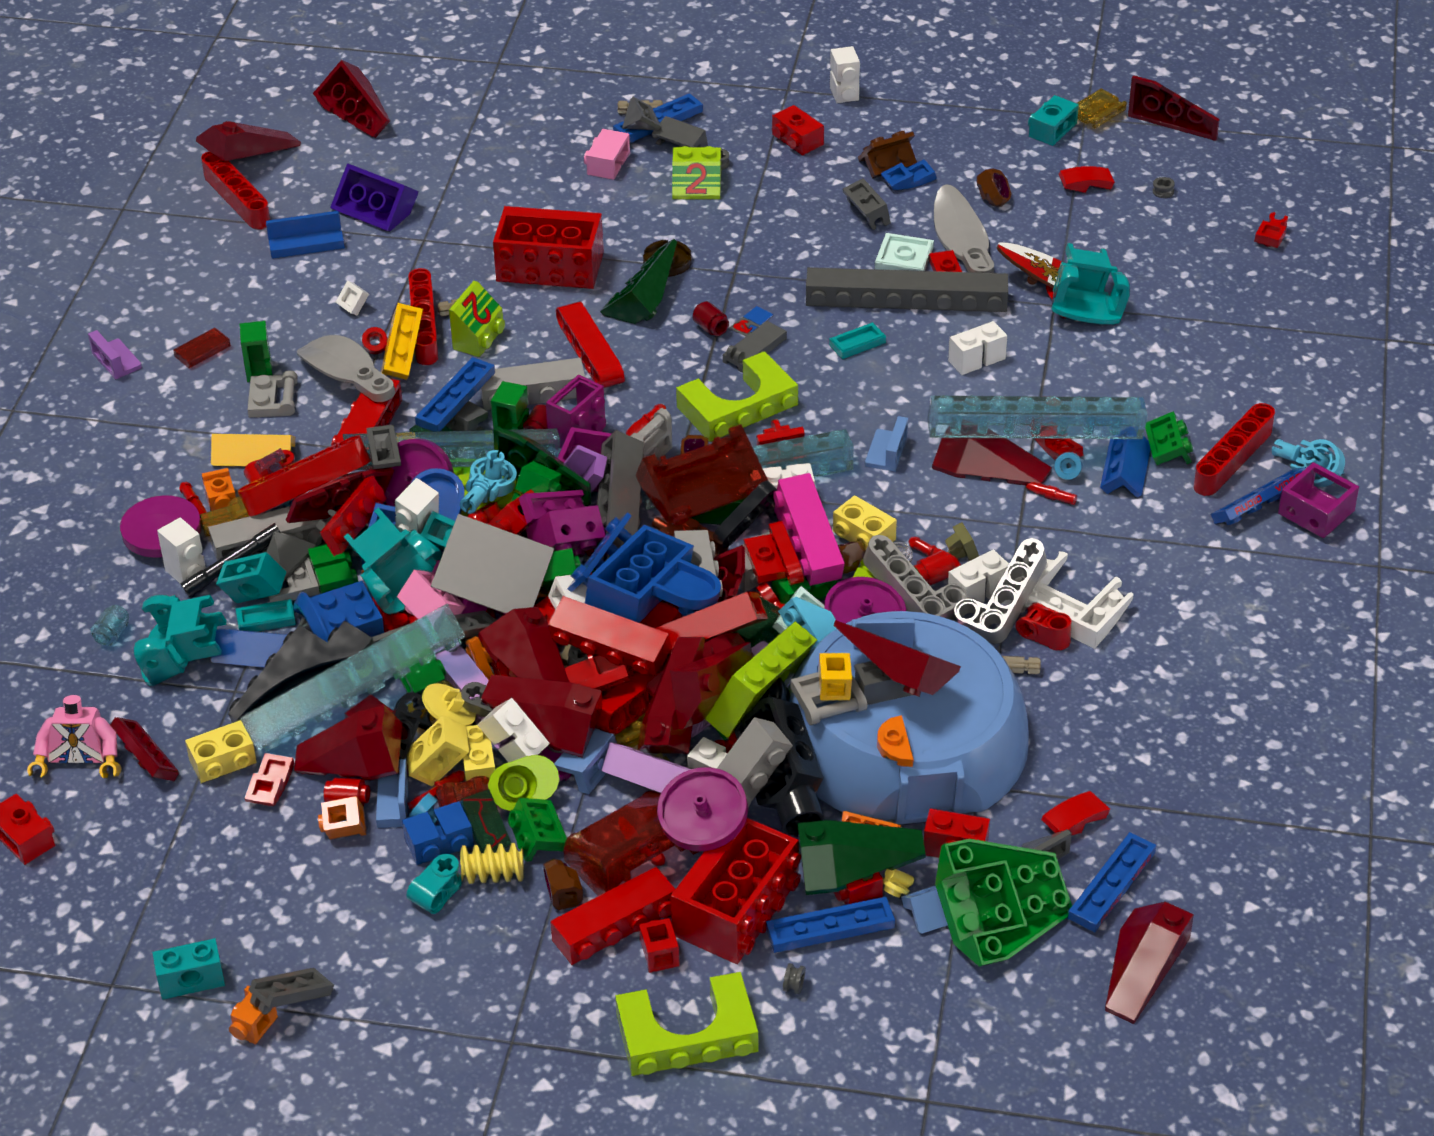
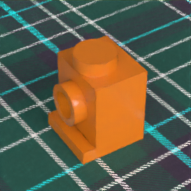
M228 468L202 473L205 495L211 514L238 508Z
M357 796L321 803L322 814L318 815L319 828L321 832L326 833L330 840L360 834V836L367 835L364 807Z
M247 986L244 989L245 998L234 1006L230 1015L232 1024L229 1027V1032L239 1040L245 1039L256 1045L278 1018L276 1007H273L266 1015L262 1014L258 1007H254L250 1003L252 993L248 991L250 986Z

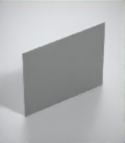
M458 514L430 587L505 614L512 609L534 607L554 548Z

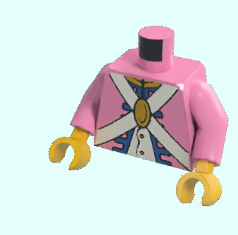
M70 695L63 699L64 707L56 708L53 717L47 718L37 733L33 752L36 758L35 762H32L27 768L28 775L32 776L33 767L37 764L42 768L40 778L44 777L48 772L44 759L48 758V763H103L99 768V773L103 778H108L107 768L109 765L113 767L114 777L119 776L121 766L115 761V757L118 756L116 731L100 716L97 708L82 707L80 696Z

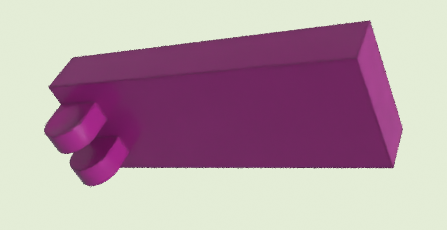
M582 490L527 493L522 495L519 501L526 522L530 524L534 523L548 511L584 507L581 499L584 494Z

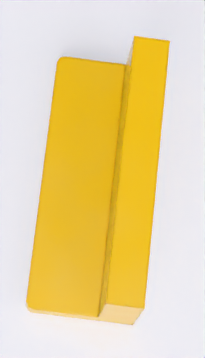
M402 303L397 304L381 368V373L385 376L389 375L405 380L408 379L423 309Z
M212 434L211 465L247 466L250 462L262 459L279 450L291 451V447H295L296 437L292 435Z

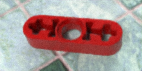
M781 520L768 524L769 533L785 568L789 585L804 582L800 562L784 523Z

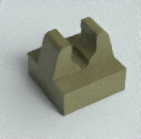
M963 522L953 526L955 533L945 540V544L949 549L948 552L958 559L967 556L969 561L979 557L975 543Z

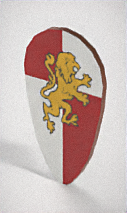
M998 243L997 250L1009 262L1028 274L1027 282L1034 285L1038 280L1054 288L1062 261L1017 244Z

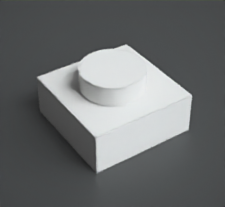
M347 280L336 303L357 316L369 293Z

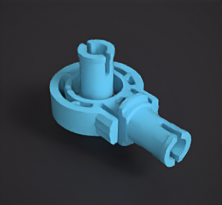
M1278 439L1274 444L1280 446L1281 449L1272 446V454L1274 456H1279L1296 463H1291L1290 468L1292 470L1302 468L1301 466L1307 468L1314 462L1339 476L1344 474V454L1339 447L1328 440L1319 439L1312 442L1302 440L1300 444L1306 447L1304 448L1300 445L1295 446ZM1329 448H1332L1334 450L1335 455H1333V452H1331ZM1317 473L1315 474L1317 479L1314 480V486L1326 487L1334 483L1325 477L1322 478Z
M491 450L487 453V457L477 459L472 463L469 480L466 484L468 494L460 501V507L464 512L472 506L468 511V514H472L481 503H487L489 497V501L492 502L497 497L505 496L513 491L517 472L515 467L504 459L505 456L502 452L499 453L498 458V450Z

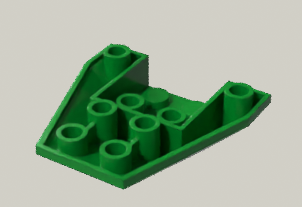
M966 839L941 845L935 886L952 941L958 949L979 967L1008 960L1068 917L1072 904L1055 853L975 839Z

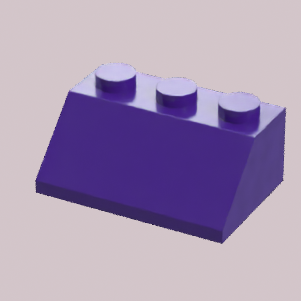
M347 163L330 208L390 232L411 214L419 191Z

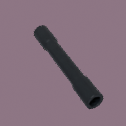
M273 523L217 562L181 582L182 588L191 597L219 577L224 562L251 556L260 550H264L269 546L274 531L280 533L281 531Z

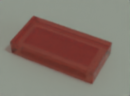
M213 328L175 348L173 352L174 357L188 368H191L230 347L231 344L228 337L218 329Z

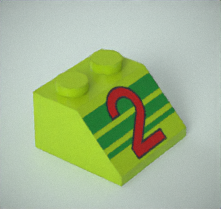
M673 147L672 199H720L721 147Z
M473 281L449 309L453 350L480 357L486 349L491 347L498 334H501L504 330L505 320L503 319L502 307L477 281Z

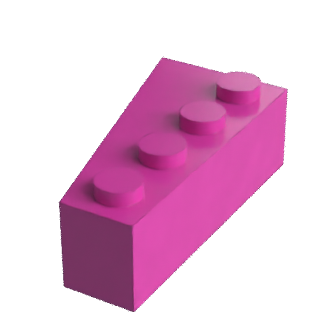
M806 473L779 479L777 491L774 492V511L778 520H782L800 562L803 576L806 577L810 586L842 579L845 563L811 474Z

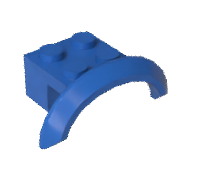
M363 581L313 597H309L305 592H300L293 606L295 612L303 614L312 633L328 642L331 631L335 627H340L344 621H347L370 637L384 633L383 617ZM340 672L330 673L334 678H340Z

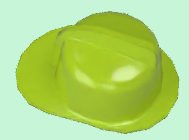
M540 755L525 756L505 763L496 768L491 774L488 783L489 795L497 806L508 811L514 809L519 798L546 800L557 789L559 783L558 770L551 760Z

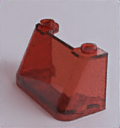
M742 424L729 428L728 432L730 435L722 439L716 437L712 444L666 459L664 455L657 460L656 455L653 454L642 458L636 472L637 481L668 524L679 526L693 516L747 498L760 483L768 480Z
M655 790L647 791L641 797L581 831L571 834L566 839L564 861L571 868L577 870L578 876L597 896L619 886L622 881L627 882L631 880V871L671 847L675 846L680 852L686 850L671 842L661 828L657 813L660 792ZM689 850L693 855L699 852Z

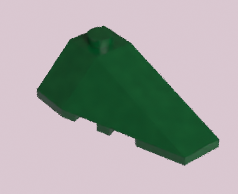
M672 239L658 248L640 267L641 270L629 278L625 283L627 286L620 293L616 292L601 309V314L633 324L643 319L646 321L650 320L657 313L656 307L662 301L677 241Z
M496 426L493 429L494 450H498L497 457L499 458L500 452L504 454V459L515 467L517 479L519 478L521 468L535 461L562 474L559 482L561 484L560 491L582 490L584 494L581 497L583 505L588 507L591 504V484L538 442Z
M833 820L798 823L799 848L806 895L838 892L846 889L848 883L861 878L863 881H867L873 878L874 873L885 869L895 870L926 858L922 830Z

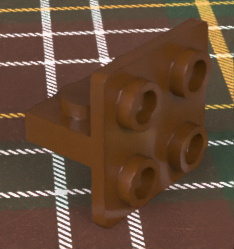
M899 131L888 139L878 137L871 140L870 145L863 148V152L858 156L859 162L866 160L872 178L881 176L882 172L900 163L908 168L917 163L910 141L915 137L914 132L905 133V131Z

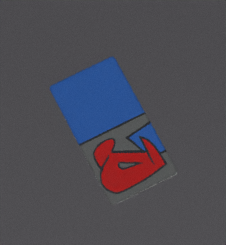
M756 306L729 328L744 336H748L772 317L773 314Z

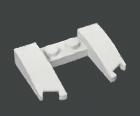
M1059 551V555L1055 560L1047 559L1046 567L1021 613L1032 603H1040L1045 607L1065 613L1071 618V637L1095 649L1118 622L1133 600L1134 594L1130 592L1123 597L1117 590L1122 585V581L1118 577H1115L1088 605L1047 586L1067 560L1068 554ZM1021 576L1016 578L1014 581L1021 582L1025 580L1026 577ZM1005 600L1004 602H1002V604L1007 606L1010 605L1013 601Z

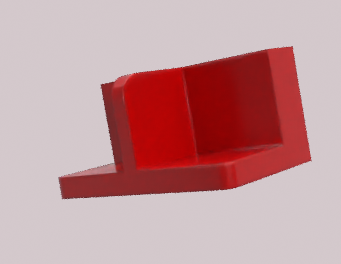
M592 654L587 655L588 659L565 668L569 682L601 691L631 681L625 664H613L600 655L593 657Z

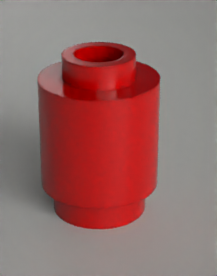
M940 551L917 561L914 568L931 586L947 579L949 571L955 569L956 566L950 554Z
M334 778L332 781L328 780L325 783L324 802L357 796L363 807L365 803L369 802L370 787L365 784L364 779Z

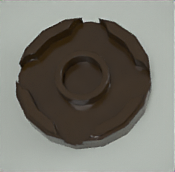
M660 240L647 246L644 250L643 264L658 248L668 243V240ZM677 241L668 277L684 273L692 264L691 250L680 241Z

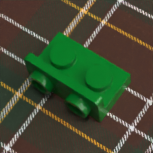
M1174 411L1144 423L1152 456L1157 465L1181 455L1186 464L1192 463L1190 453L1194 450L1189 438L1185 437V435L1189 434L1187 426L1183 419L1178 420Z
M530 798L518 799L514 809L509 813L508 823L513 830L520 851L523 847L524 861H532L537 850L564 852L569 842L552 801Z

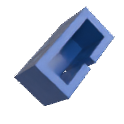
M459 801L433 809L439 823L438 825H434L428 811L402 820L404 839L416 865L433 861L434 858L442 854L460 852L462 845H465L466 848L474 846L472 826Z

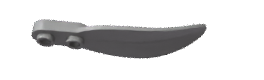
M943 185L938 190L934 203V226L941 244L947 251H954L956 258L963 261L968 272L994 273V262L988 253L989 239L984 226L966 198L954 186Z
M340 335L323 336L297 350V355L310 366L335 380L354 384L358 391L375 402L387 401L395 395L393 381L375 369L373 361L365 349L350 338Z

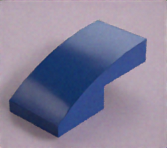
M925 159L908 168L900 163L881 173L882 178L892 190L914 188L937 179L935 171Z

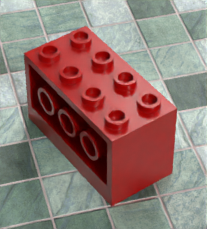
M504 206L493 240L496 282L594 289L604 254L602 213Z
M747 818L742 830L733 840L719 848L704 851L671 894L672 927L675 936L738 965L744 955L751 953L758 935L766 932V921H770L775 912L781 911L789 892L795 891L800 883L799 863L801 854H799V840Z

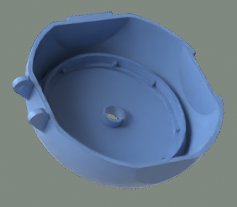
M910 611L882 612L857 618L914 619L915 629L912 648L961 666L960 671L934 695L921 692L920 697L911 695L867 705V710L861 712L849 711L821 719L820 723L809 725L805 712L790 688V682L788 687L791 695L789 702L799 705L823 776V781L816 792V796L841 812L847 811L883 821L895 820L896 824L926 822L930 808L960 814L982 812L1001 800L1011 790L1024 769L1028 755L1029 731L1026 706L1018 681L1005 659L986 639L953 620L932 614ZM835 629L818 642L809 652L792 679L818 672L820 653H850L851 672L854 679V665L871 660L859 649H854L853 643L838 629ZM830 700L827 702L816 704V707L818 708L844 700ZM902 715L914 759L913 767L898 766L896 761L889 759L887 756L886 758L881 756L877 748L878 730L882 723L892 717Z

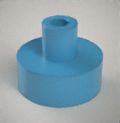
M1065 452L1056 459L1054 467L1059 477L1070 480L1081 473L1083 464L1077 454Z
M428 793L415 806L409 816L412 817L428 811L435 824L437 819L433 809L437 805L438 800Z

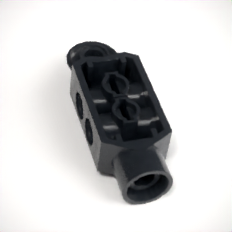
M779 677L760 698L754 709L742 718L734 732L738 740L755 717L774 722L793 745L786 754L785 759L777 766L768 778L767 783L755 797L759 806L776 809L782 829L786 834L798 835V823L823 821L824 819L816 796V792L823 781V776L799 705L789 702L790 691L782 678Z

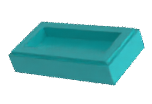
M873 322L829 338V346L841 359L886 343V335Z
M291 599L235 608L239 630L259 632L296 625Z

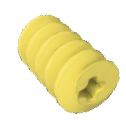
M501 843L498 845L496 853H494L491 845L487 844L484 853H481L478 845H474L472 854H469L466 846L462 845L460 852L462 881L466 875L469 884H473L476 875H478L481 883H486L490 874L493 882L498 883L501 874H503L506 882H511L513 873L516 874L519 882L523 881V847L521 851H518L515 843H511L509 852H506Z

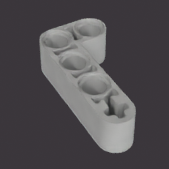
M875 535L870 539L863 562L876 579L889 584L904 600L906 611L932 614L950 620L956 619L954 611L956 604L962 599L967 598V593L963 587L957 584H948L934 591L888 537Z
M1030 538L1020 544L987 605L969 598L959 601L954 609L957 622L975 631L989 643L997 644L1003 642L1009 635L1046 567L1047 558L1041 541ZM1018 577H1026L1025 580L1021 582L1014 581ZM1005 600L1013 601L1010 605H1001ZM967 613L975 614L972 618H963ZM992 624H1000L996 629H988Z

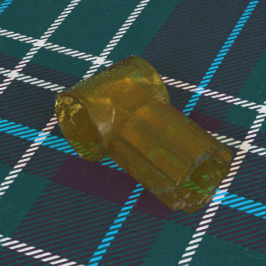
M240 497L232 499L227 507L200 514L201 525L206 537L210 536L208 529L210 526L250 517Z

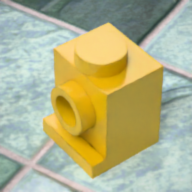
M820 653L818 667L820 700H850L852 686L850 653Z

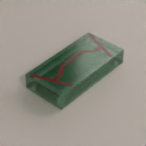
M490 789L460 800L461 806L472 826V833L481 853H484L487 844L491 845L494 853L501 843L504 849L510 847V838Z

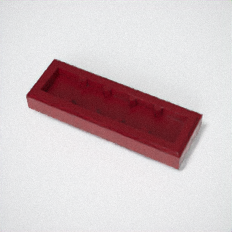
M115 717L110 725L125 743L124 747L139 760L138 764L154 778L175 781L179 775L178 769L137 721Z

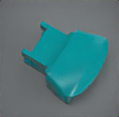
M1068 243L1065 250L1067 263L1061 262L1053 288L1051 310L1063 317L1088 323H1119L1130 297L1128 278L1122 272H1118L1117 267L1111 266L1106 249L1101 248L1099 253L1075 249L1073 244ZM1111 273L1114 286L1109 295L1104 289Z
M378 507L374 512L379 519L355 540L348 533L344 538L365 562L362 565L364 573L360 576L365 581L373 598L384 613L392 615L405 611V605L397 596L414 570L432 572L437 561L441 560L443 553L415 529L411 533L406 529L400 532Z
M154 595L143 602L142 610L145 613L150 612L157 622L148 638L138 640L134 646V656L147 685L155 686L175 675L184 673L188 661L221 655L222 650L215 641L216 630L218 626L226 625L227 620L221 611L207 614L201 612L202 608L214 605L211 595L180 601L175 595Z

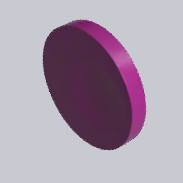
M420 438L398 442L401 466L392 467L394 473L384 494L387 498L385 501L389 506L395 507V500L419 473L425 470L439 468L454 473L451 461L443 449L429 440Z
M163 495L144 499L130 507L123 515L120 522L122 540L129 550L138 555L155 558L162 557L157 530L181 517L200 534L201 520L199 512L190 501L177 496Z
M852 577L838 582L830 589L824 603V609L831 611L835 619L843 623L875 613L906 611L903 598L892 586L870 577Z
M701 767L679 774L666 785L659 797L657 813L661 828L671 842L691 851H708L724 846L739 834L747 819L748 803L742 785L734 776L721 769Z

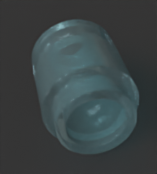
M112 605L104 609L91 627V634L94 640L101 645H114L129 624L128 612L118 605Z

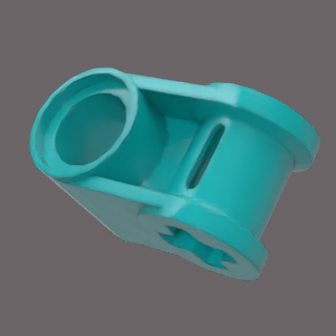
M442 854L434 858L432 863L410 883L406 893L407 899L431 914L438 913L462 886V878L458 873V859L451 854Z

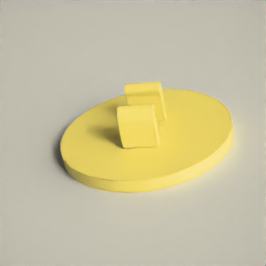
M436 683L428 685L423 691V704L435 719L438 720L443 715L464 726H471L475 721L476 714L463 707L464 700L461 698L459 689Z

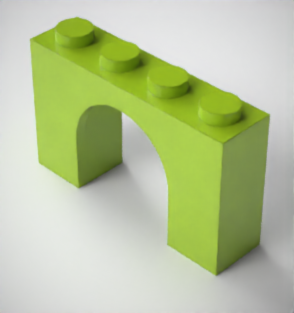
M764 351L743 360V380L755 392L751 397L742 400L722 399L714 395L698 378L676 387L677 408L711 442L797 406L798 384Z
M796 621L733 674L705 720L725 737L729 738L742 718L754 709L760 698L779 677L782 678L786 686L790 683L793 675L804 658L809 654L817 639Z
M741 972L709 977L710 999L715 1019L707 1028L694 1034L681 1035L663 1029L654 1018L647 989L615 995L616 1016L631 1076L649 1075L657 1071L672 1068L680 1069L688 1065L715 1062L719 1059L746 1056L750 1053L759 1052L758 1029Z

